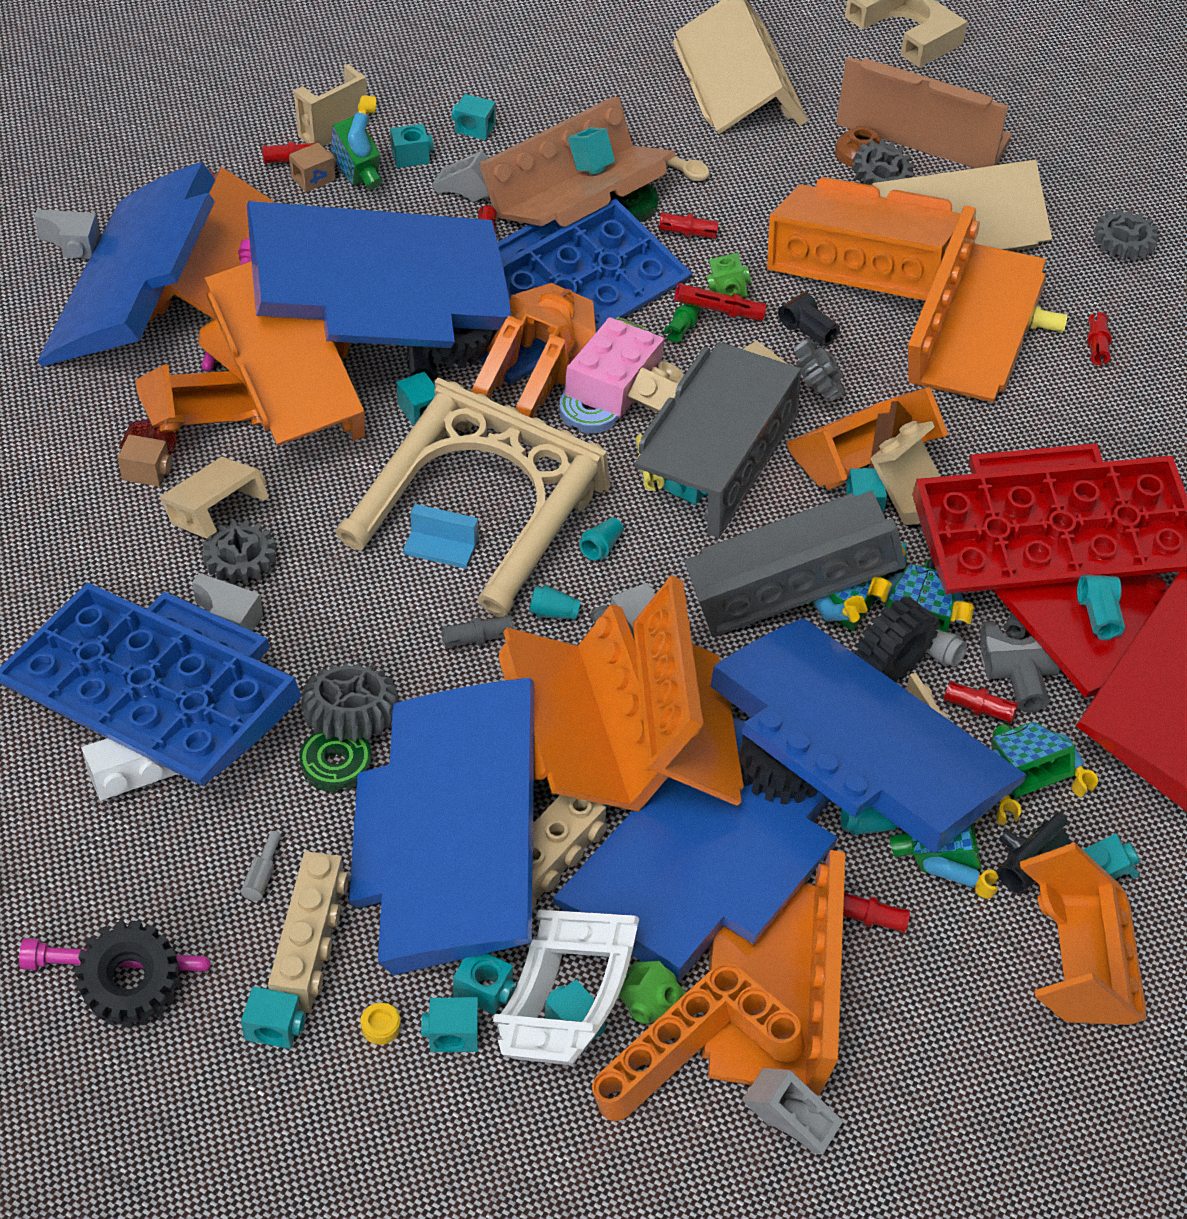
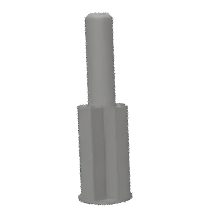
M278 831L270 832L261 857L257 856L253 859L240 891L249 900L260 901L263 897L274 869L272 857L281 837Z

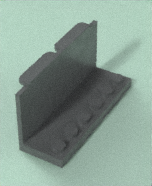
M718 342L711 353L708 347L702 349L679 382L675 398L669 397L642 435L639 442V454L641 455L635 462V468L708 493V505L704 514V518L708 520L707 534L720 538L798 415L801 368Z
M873 490L855 497L851 493L701 549V554L684 560L712 638L873 579V577H879L906 567L898 528L893 518L885 519Z

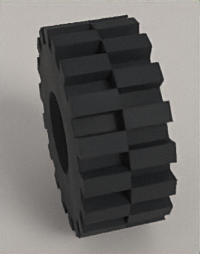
M457 328L463 334H454L455 342L451 348L416 346L418 350L423 348L422 355L425 358L434 357L433 363L437 365L440 364V361L446 362L447 368H453L454 363H457L459 368H465L467 361L472 366L476 364L478 358L482 359L489 345L493 330Z
M902 597L900 601L897 599L892 602L890 608L888 606L884 608L879 618L875 617L872 621L873 625L870 629L867 628L863 633L865 637L859 640L857 644L859 649L854 653L897 683L898 679L902 680L906 677L909 670L912 672L916 668L915 664L919 660L922 661L926 656L924 654L926 650L932 647V640L937 637L938 631L936 630L940 627L939 619L912 597Z
M743 734L739 751V762L744 785L753 784L751 792L757 796L761 792L765 793V800L770 802L773 801L774 797L780 798V804H788L789 798H794L796 803L804 801L805 794L809 798L816 795L817 789L784 764L775 760L772 755Z
M124 921L115 922L116 929L109 930L106 925L99 929L102 935L98 939L91 936L86 941L89 948L87 951L81 949L78 955L81 963L80 966L75 968V975L78 978L76 984L87 1006L90 1007L99 1019L103 1017L108 1024L116 1026L117 1022H120L124 1027H133V1022L140 1021L141 1025L150 1023L149 1016L153 1014L157 1018L164 1013L162 1007L166 1003L171 1006L175 999L173 995L174 989L179 990L180 980L178 974H181L180 966L169 940L164 934L160 935L157 928L151 925L148 928H144L140 921H132V926H126ZM125 961H136L144 968L142 982L133 989H122L114 982L115 969Z

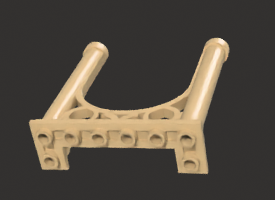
M437 378L435 380L436 388L434 389L435 397L348 519H343L335 532L338 538L349 547L363 550L417 472L426 463L440 455L460 450H480L494 453L510 460L520 467L532 481L537 493V502L530 520L478 596V602L484 609L495 616L504 617L514 605L513 599L573 508L583 511L589 504L594 491L602 493L605 490L608 492L611 486L607 451L596 443H587L576 438L569 431L558 430L548 426L539 418H530L519 413L511 406H503L493 402L484 394H475L464 389L456 382H448ZM472 424L479 426L478 431L471 435L459 436L456 433V429L464 432L465 429L470 431L473 426ZM487 427L501 432V434H488ZM520 441L534 447L529 452L528 458L526 457L525 448L520 445ZM542 457H550L559 461L561 465L554 471H538L535 462ZM558 483L546 500L544 484Z

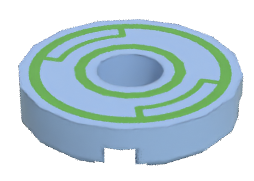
M565 391L559 400L561 419L570 428H572V425L579 428V432L600 433L611 429L615 425V421L618 420L617 415L600 408L595 410L583 408L586 405L582 404V401L564 395Z

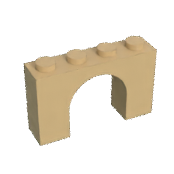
M847 0L845 18L861 29H865L889 17H905L918 22L920 25L904 32L901 56L919 68L964 43L968 21L935 0Z

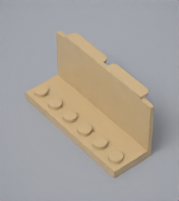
M721 0L675 32L678 40L675 38L673 44L682 66L691 80L690 85L701 112L711 126L714 125L718 134L775 97L782 103L780 105L781 110L788 120L793 118L799 126L808 121L764 22L747 0Z
M1036 160L871 184L880 190V197L887 198L890 191L900 190L948 199L952 203V212L961 213L964 205L975 207L976 221H980L975 244L1015 251L1035 248L1039 245V242L1052 240Z

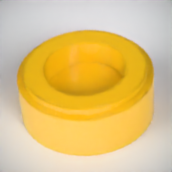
M375 1003L367 1007L362 1013L360 1021L361 1031L369 1042L378 1045L387 1044L398 1036L401 1029L400 1015L392 1005L388 1003Z

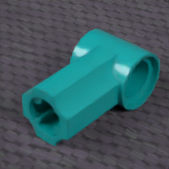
M1083 574L1079 578L1077 585V599L1080 605H1086L1093 633L1097 634L1100 640H1111L1115 636L1122 635L1125 624L1119 605L1121 597L1120 579L1114 576Z

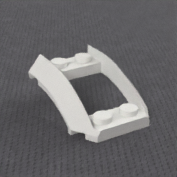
M538 910L537 918L541 919L537 938L536 940L532 939V943H530L527 959L517 987L502 1013L495 1014L493 1022L498 1024L502 1039L498 1040L502 1055L518 1060L571 1066L575 1063L599 1031L620 993L633 950L639 922L637 916ZM563 953L609 957L599 992L582 1022L538 1018L554 985Z

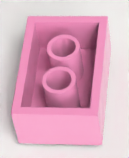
M609 317L567 366L564 395L582 401V404L595 409L600 408L621 418L634 401L628 394L641 367L652 371L653 367L657 368L658 363L662 361L664 338Z

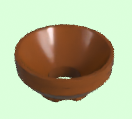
M856 126L854 129L840 135L835 146V155L840 162L852 167L854 164L852 160L862 144L867 145L869 140H873L878 144L882 138L866 126Z

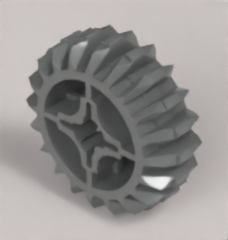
M345 662L341 667L331 664L329 670L319 669L317 676L309 677V683L304 685L302 692L301 708L307 721V726L313 727L315 734L324 733L326 740L338 737L340 743L344 739H352L355 743L357 738L363 737L366 740H370L371 734L382 735L384 728H391L393 704L398 703V693L393 684V679L386 677L385 671L375 672L373 665L365 668L361 666L360 662L355 666H348Z

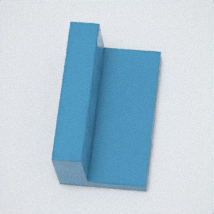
M414 504L410 513L411 533L404 546L403 554L467 569L479 540L478 518Z

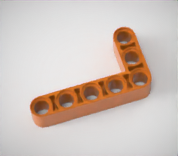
M731 963L719 964L709 971L595 1077L592 1091L599 1111L603 1117L611 1121H619L628 1117L730 1021L780 1062L795 1061L802 1055L805 1047L800 1020L791 1010L738 966ZM728 986L735 987L729 991H722L723 988ZM753 1010H763V1012L757 1015L749 1014ZM699 1012H707V1014H705L702 1017H693L695 1014ZM781 1034H792L788 1039L777 1038ZM669 1039H678L675 1043L664 1044ZM641 1065H650L644 1071H635ZM612 1092H621L615 1098H606Z

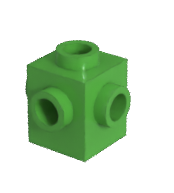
M738 253L709 259L712 274L707 275L710 291L730 296L735 293L741 295V298L748 296L746 284L751 283L748 266L742 267Z
M660 961L633 963L626 974L618 996L629 1008L628 1011L632 1018L642 1024L654 1023L686 992L677 983L676 976L669 969L665 968Z

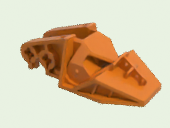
M553 283L511 296L509 300L511 316L508 315L488 345L486 352H489V355L471 391L475 394H484L491 399L494 388L501 387L509 367L517 363L520 344L524 347H531L535 338L542 340L547 344L515 408L519 413L530 418H534L538 405L543 406L556 382L565 386L567 366L596 333L593 301L572 292L570 289L562 288Z

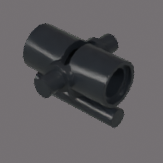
M1056 813L1049 821H1043L1028 838H1025L1023 835L1018 837L1008 829L1001 835L999 841L1010 848L1009 853L1011 854L997 869L998 877L1006 888L1014 893L1023 894L1035 880L1021 869L1020 862L1070 844L1069 837L1063 829L1068 823L1067 818L1063 814Z

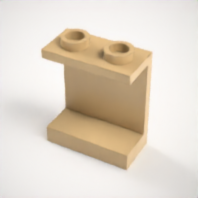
M349 64L344 66L345 83L318 97L303 86L294 90L298 137L306 143L319 142L322 146L330 143L332 125L358 113L360 98L363 95H367V81L361 72H358Z
M911 421L903 425L899 429L900 433L896 437L880 444V450L870 458L904 525L920 523L912 496L916 479L940 477L921 439L935 427L932 421L919 424L917 421Z
M220 457L161 495L160 500L172 525L207 539L217 532L207 510L208 508L236 490L262 500L267 499L269 495L264 486L266 480L257 468Z

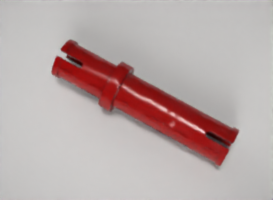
M678 283L675 290V302L727 313L728 317L732 318L740 316L760 322L765 316V303L743 299L739 294L733 293L730 296L683 283Z

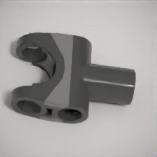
M984 621L980 632V647L986 677L988 679L1010 678L1016 701L1019 703L1018 708L1023 712H1037L1045 708L1049 703V697L1043 676L1058 675L1060 668L1031 634L1026 639H1013L1006 636L999 626H996L994 621Z

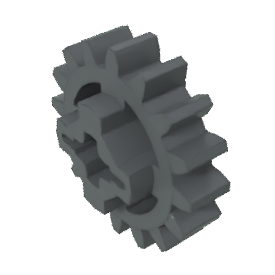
M880 139L878 144L873 140H869L867 145L862 144L852 160L854 164L851 169L857 172L854 177L855 180H863V184L871 185L877 182L912 178L914 164L909 163L910 155L902 154L903 147L896 149L894 148L895 144L893 141L886 145L884 140Z
M1117 209L1116 214L1107 211L1105 217L1100 216L1098 223H1096L1093 234L1096 236L1094 242L1095 244H1101V251L1109 250L1110 257L1117 254L1120 255V260L1124 261L1125 257H1130L1132 261H1136L1139 255L1145 259L1148 253L1152 254L1157 245L1159 238L1157 233L1158 226H1151L1152 219L1144 220L1142 219L1143 213L1133 215L1130 209L1127 212Z
M809 338L794 346L795 354L799 358L796 366L801 368L803 380L809 388L814 389L817 394L819 392L820 394L823 393L824 397L827 400L829 399L830 402H833L845 393L844 385L840 381L843 373L830 352L826 351L823 346L817 347L814 341Z
M232 520L231 527L226 528L220 524L218 525L219 533L211 535L209 541H203L204 552H202L204 565H207L209 575L216 573L217 579L221 581L229 578L230 584L233 585L237 579H242L244 585L248 584V578L254 577L258 581L261 580L260 572L270 573V563H276L275 539L271 538L270 530L262 532V525L260 523L250 527L249 520H245L242 525L237 526L236 521Z

